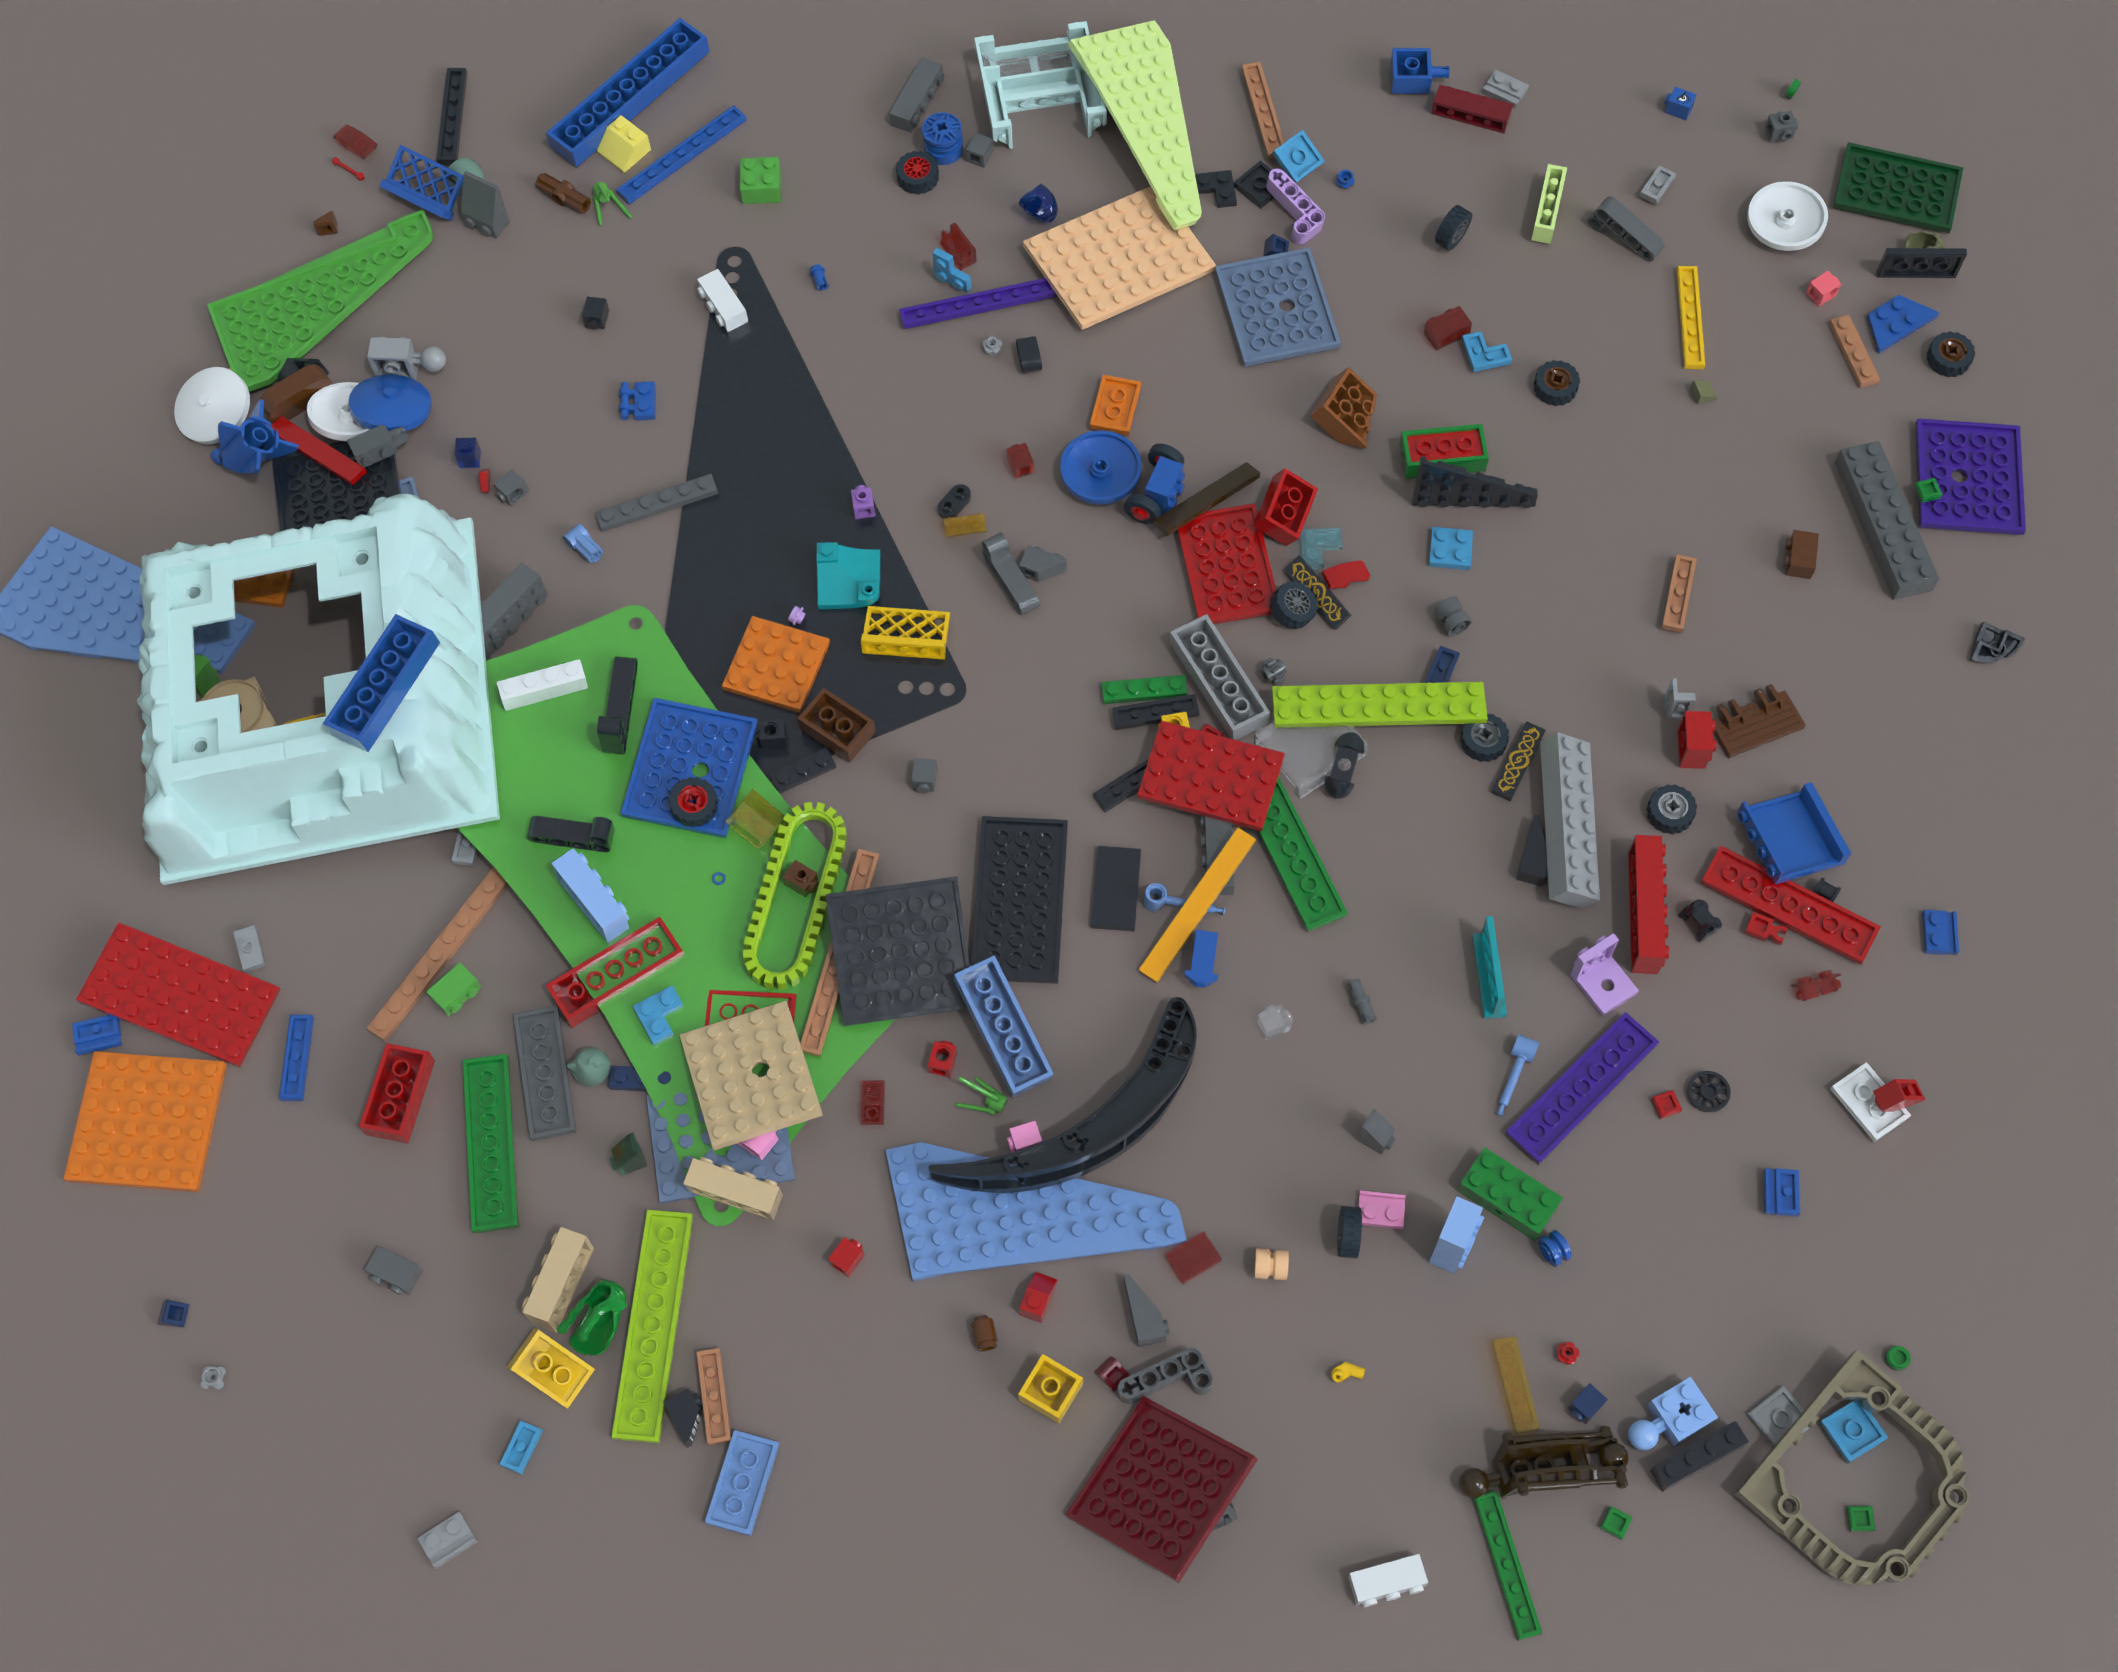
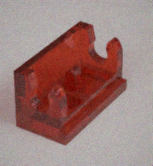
M953 223L950 225L951 230L948 234L942 230L940 245L947 253L953 256L955 265L961 271L977 262L976 249L959 226Z

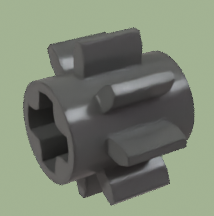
M1270 657L1263 662L1260 672L1267 683L1274 682L1278 684L1284 680L1283 676H1285L1284 673L1287 670L1280 659L1273 660Z

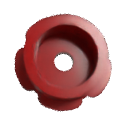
M1572 1342L1561 1343L1556 1349L1558 1360L1567 1365L1574 1364L1580 1355L1579 1349Z

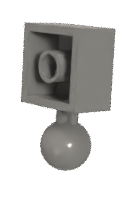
M371 337L367 358L375 376L393 374L416 380L419 364H422L426 370L431 372L440 371L446 364L444 351L436 346L427 347L422 353H416L411 339L404 337Z

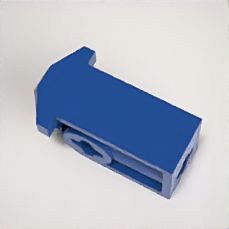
M1196 930L1191 969L1185 970L1184 977L1195 987L1205 988L1218 979V974H1213L1218 938L1217 932Z

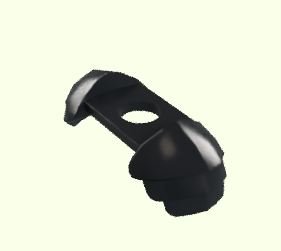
M1355 732L1342 734L1334 744V746L1338 747L1331 774L1330 776H1325L1324 779L1325 790L1334 799L1347 797L1354 788L1351 779L1359 753H1364V742ZM1343 758L1348 759L1351 763V767L1347 771H1342L1338 767V762Z

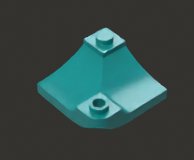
M837 542L817 543L818 609L861 608L875 603L880 597V550L851 548L838 545Z

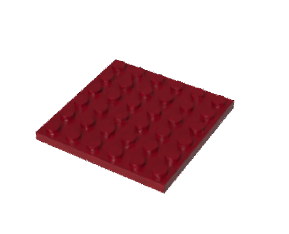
M1143 1396L1065 1515L1078 1525L1179 1583L1258 1459L1251 1453Z

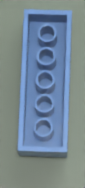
M992 956L954 974L953 981L1011 1097L1014 1098L1052 1080L1054 1073L996 957Z

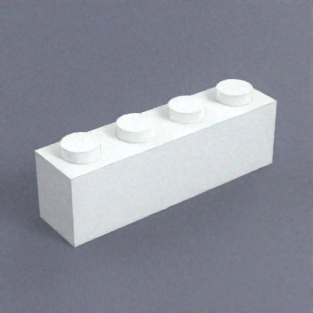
M580 659L497 682L505 711L588 689Z

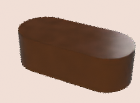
M319 365L305 366L268 388L261 395L260 399L264 400V412L273 423L281 416L291 420L307 410L310 398L317 391L333 383Z

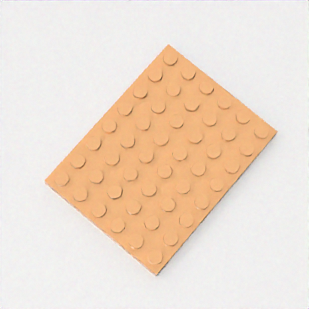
M1151 186L1023 241L1024 249L1081 330L1215 271V266L1217 265L1189 227L1174 231L1156 202L1157 196Z

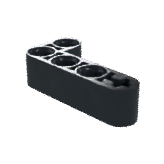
M532 816L527 839L540 844L610 852L615 829L613 822L605 817H594L592 823Z

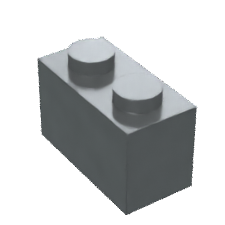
M380 1246L377 1247L364 1269L370 1276L368 1278L370 1281L381 1285L383 1282L389 1285V1290L398 1295L402 1292L409 1295L423 1272L417 1264Z

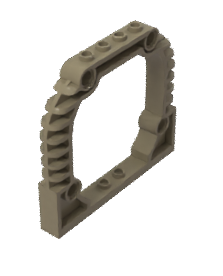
M1859 1350L1851 1353L1734 1495L1778 1534L1782 1533L1833 1578L1852 1585H1872L1884 1580L1895 1583L1903 1581L1909 1576L1912 1578L1921 1568L1918 1564L1923 1558L1927 1560L1936 1550L1933 1547L1938 1540L1943 1541L1950 1533L1948 1527L1952 1522L1957 1523L1964 1516L1965 1512L1963 1509L1968 1504L1970 1495L1963 1486L1965 1482L1964 1458L1955 1438L1933 1416L1906 1395L1898 1383ZM1872 1394L1880 1397V1406L1872 1402ZM1831 1396L1837 1401H1861L1865 1410L1870 1413H1877L1882 1410L1926 1446L1935 1457L1941 1474V1478L1932 1490L1931 1499L1934 1507L1900 1549L1882 1552L1873 1562L1856 1560L1844 1553L1800 1514L1802 1510L1801 1500L1798 1496L1788 1493L1784 1469L1777 1463L1792 1443L1796 1446L1804 1437L1802 1431L1805 1427L1811 1428L1819 1419V1416L1816 1414ZM1951 1491H1954V1492L1957 1493V1495H1958V1502H1957V1503H1954V1502L1950 1499V1492H1951ZM1784 1500L1792 1504L1791 1513H1787L1783 1509L1782 1503ZM1892 1563L1899 1567L1900 1573L1898 1576L1891 1573L1890 1566Z

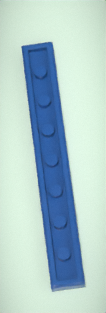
M733 105L617 188V194L630 205L747 121L746 116Z

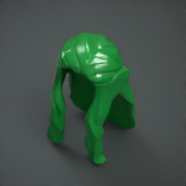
M607 1279L599 1280L588 1294L580 1299L575 1307L567 1313V1317L556 1328L558 1334H565L582 1311L584 1305L588 1304L585 1315L580 1321L576 1332L570 1338L569 1343L577 1353H581L584 1356H598L608 1349L617 1330L621 1312L627 1307L624 1289L614 1281Z

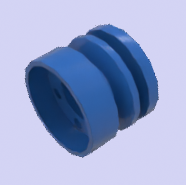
M940 112L930 115L922 125L924 152L933 156L938 165L952 164L963 153L962 124L956 116L950 113Z

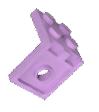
M1614 933L1608 937L1604 935L1599 938L1592 948L1586 947L1577 954L1578 958L1575 960V965L1570 974L1571 978L1602 1017L1639 992L1612 957L1619 941ZM1609 982L1612 984L1613 990L1605 991L1601 984Z

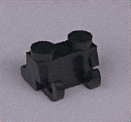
M1698 899L1693 901L1678 914L1685 921L1691 915L1698 923L1700 929L1696 936L1699 943L1722 927L1720 919L1713 917L1708 910V904L1704 900Z

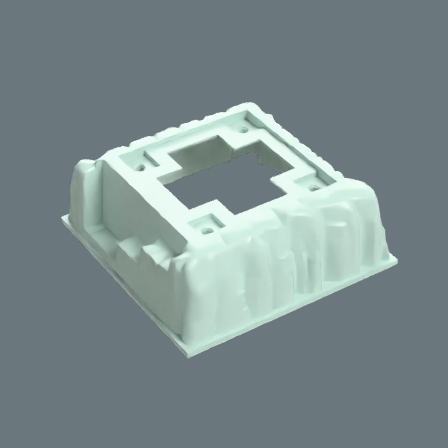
M398 494L388 498L381 497L376 499L367 515H358L353 520L337 519L327 521L324 524L316 523L313 529L305 526L299 530L291 528L276 532L272 536L262 534L234 540L230 544L226 542L218 543L211 547L206 544L191 545L177 542L172 549L142 556V573L139 581L140 596L144 608L141 626L145 632V639L139 646L140 660L138 666L143 676L141 694L137 698V704L142 711V718L146 724L142 735L141 762L144 764L147 772L145 773V808L141 826L144 829L146 843L160 861V882L163 885L500 819L474 523L471 517L456 520L450 517L443 509H437L428 501L421 500L417 495ZM316 564L320 602L361 594L366 657L395 614L434 632L440 641L439 646L369 752L331 735L323 725V722L358 670L324 677L326 716L241 733L238 694L196 702L193 627L235 619V580Z

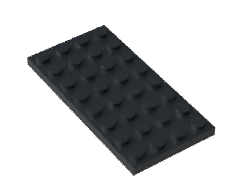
M982 816L971 966L995 956L1007 981L1058 984L1068 820Z

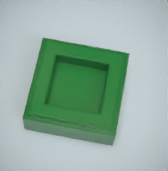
M1935 478L1915 482L1914 488L1921 503L1941 499L1942 493Z
M1610 1506L1600 1529L1622 1540L1633 1517Z
M1848 1506L1846 1508L1850 1532L1875 1531L1872 1506Z

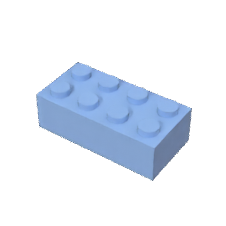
M573 848L551 863L557 880L607 943H610L629 929L627 922L629 917L626 914V908L620 901L616 903L612 890L608 885L603 886L600 881L601 877L594 868L592 870L587 865L588 861L581 852L577 854Z
M1458 1196L1456 1197L1429 1263L1455 1274L1457 1268H1463L1484 1219V1216L1480 1215L1483 1207Z

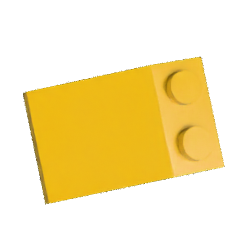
M536 1328L532 1330L507 1365L508 1369L567 1409L595 1370Z

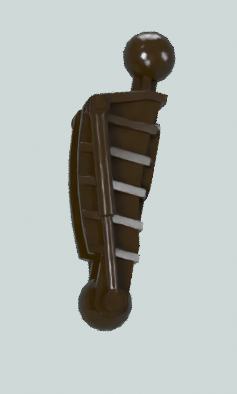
M1602 1426L1599 1432L1565 1434L1563 1432L1513 1436L1512 1433L1507 1432L1503 1434V1442L1492 1460L1493 1472L1485 1474L1479 1468H1469L1461 1474L1459 1479V1487L1463 1494L1469 1498L1476 1499L1484 1496L1488 1488L1498 1486L1501 1499H1506L1507 1496L1515 1494L1526 1496L1529 1492L1574 1489L1589 1485L1616 1484L1617 1488L1624 1489L1628 1486L1625 1473L1627 1472L1626 1466L1629 1457L1625 1447L1619 1444L1616 1438H1613L1609 1426ZM1601 1438V1440L1588 1442L1587 1439ZM1599 1452L1598 1459L1602 1467L1596 1468L1595 1465H1589L1586 1454ZM1564 1458L1566 1465L1556 1466L1553 1459Z

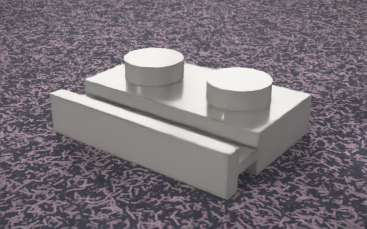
M1495 69L1483 87L1482 94L1496 100L1511 103L1513 108L1516 109L1517 104L1520 103L1528 91L1529 85Z
M460 1511L417 1538L435 1569L478 1542Z

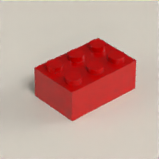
M1284 468L1273 475L1253 526L1285 546L1290 545L1300 537L1318 488Z

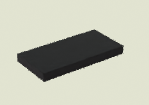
M1886 248L1876 274L1878 278H1956L1967 256V249Z
M1098 846L1091 928L1135 931L1141 849Z

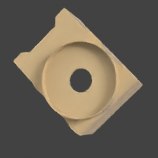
M255 676L244 681L233 679L220 682L213 686L205 694L204 698L196 701L200 702L238 694L239 702L242 706L240 713L241 733L278 726Z

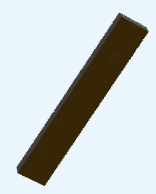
M1248 462L1244 463L1156 518L1154 526L1166 536L1170 535L1259 479L1260 472Z

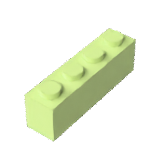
M1548 164L1532 241L1551 244L1567 167Z

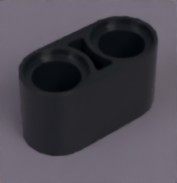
M1036 336L1016 339L1022 373L1042 370Z

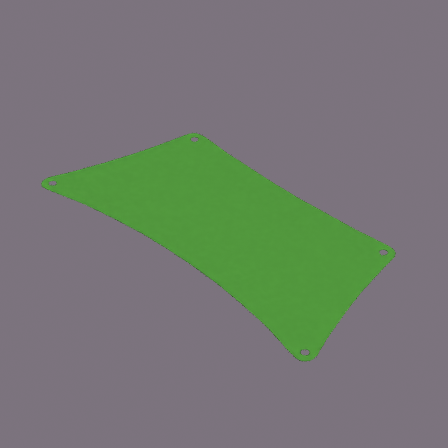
M631 605L523 649L486 661L500 819L458 827V829L501 874L535 916L572 968H575L658 917L662 918L683 950L684 955L598 1006L636 1069L655 1108L659 1106L663 1099L665 1100V1105L661 1109L656 1110L660 1117L665 1118L668 1122L666 1129L682 1165V1160L686 1156H692L697 1160L700 1157H704L712 1147V1144L706 1145L702 1141V1134L708 1130L706 1124L699 1120V1113L702 1110L696 1098V1089L679 1034L705 1027L707 999L710 990L797 994L794 1026L801 1044L832 938L827 912V915L824 916L823 929L820 928L821 936L819 941H817L816 953L813 954L812 966H808V974L805 978L799 976L800 983L792 987L789 981H786L787 989L779 990L778 983H775L773 990L766 989L764 981L759 986L746 971L743 960V950H745L743 943L745 937L748 936L749 924H752L751 917L753 911H756V901L760 899L759 891L761 886H763L764 874H767L768 861L771 862L770 855L772 849H774L775 838L778 837L779 825H783V818L787 813L792 816L790 806L750 755L727 838L621 817V810L653 699L658 698L717 710L686 667L655 616L643 606ZM634 617H638L642 620L643 624L640 629L635 630L629 626V621ZM615 656L637 658L638 660L625 754L603 753L597 734L599 716H606ZM580 659L588 689L505 711L497 686L498 681ZM699 763L698 766L692 769L693 775L700 778L706 776L709 772L708 766L703 763ZM532 816L592 823L594 817H605L613 822L615 832L610 852L575 848L574 850L577 854L581 852L588 861L587 865L591 870L594 868L597 871L603 886L608 885L612 890L616 903L620 901L626 908V914L629 917L627 921L629 929L610 943L605 941L557 880L551 864L573 848L529 841L527 835ZM804 823L800 824L793 834L758 950L757 959L759 964L770 972L786 971L797 960L819 887L818 884L813 893L809 892L807 897H804L784 885L783 876L794 860H797L817 872L818 882L820 883L829 853ZM839 867L838 878L835 879L834 891H831V893L846 892L850 877L841 867ZM717 872L725 875V882L722 885H716L712 880L713 875ZM721 875L715 877L716 882L723 880ZM658 926L577 975L593 999H596L674 952L675 948L661 926ZM657 937L661 941L663 949L658 956L651 957L645 952L644 942L647 938ZM652 942L648 945L647 949L655 951L658 949L659 944ZM631 948L639 949L643 955V963L637 968L629 967L625 961V953ZM636 953L631 954L628 961L635 963L640 959V955ZM611 960H619L623 964L624 974L619 979H611L606 973V964ZM613 965L610 967L609 972L617 974L621 967ZM599 971L603 974L605 985L602 989L594 991L588 987L586 978L590 972ZM594 976L590 979V984L593 986L599 985L602 978ZM673 985L683 1003V1007L664 1016L674 1035L653 1045L633 1009V1005ZM712 994L709 1025L724 1021L719 1011L726 1003L735 1005L737 1008L736 1016L742 1015V1009L748 1004H753L758 1009L783 1001L788 1003V999ZM840 996L838 997L821 1057L803 1053L819 1104L823 1102L845 1073L895 1019L844 1026ZM725 1006L722 1009V1015L726 1018H730L735 1014V1009L732 1006ZM748 1007L744 1011V1014L755 1011L756 1009L753 1007ZM760 1063L753 1068L752 1073L758 1077H763L767 1074L770 1067L767 1064ZM664 1071L669 1072L671 1075V1080L667 1084H661L658 1081V1076ZM680 1092L687 1096V1102L682 1106L676 1105L674 1102V1096ZM680 1114H687L690 1117L688 1126L680 1127L677 1124L676 1119ZM807 1121L787 1127L790 1143ZM690 1135L693 1139V1145L687 1149L682 1148L679 1144L681 1136ZM730 1146L713 1150V1152L718 1156H724L730 1150ZM683 1168L685 1175H687L688 1170ZM700 1195L694 1196L702 1216L709 1224L714 1226H726L737 1219L743 1212V1210L729 1206L724 1212H718L714 1208L715 1200Z

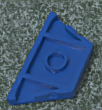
M1897 295L1868 314L1867 321L1872 329V338L1875 339L1877 344V353L1880 354L1938 317L1939 312L1901 295Z

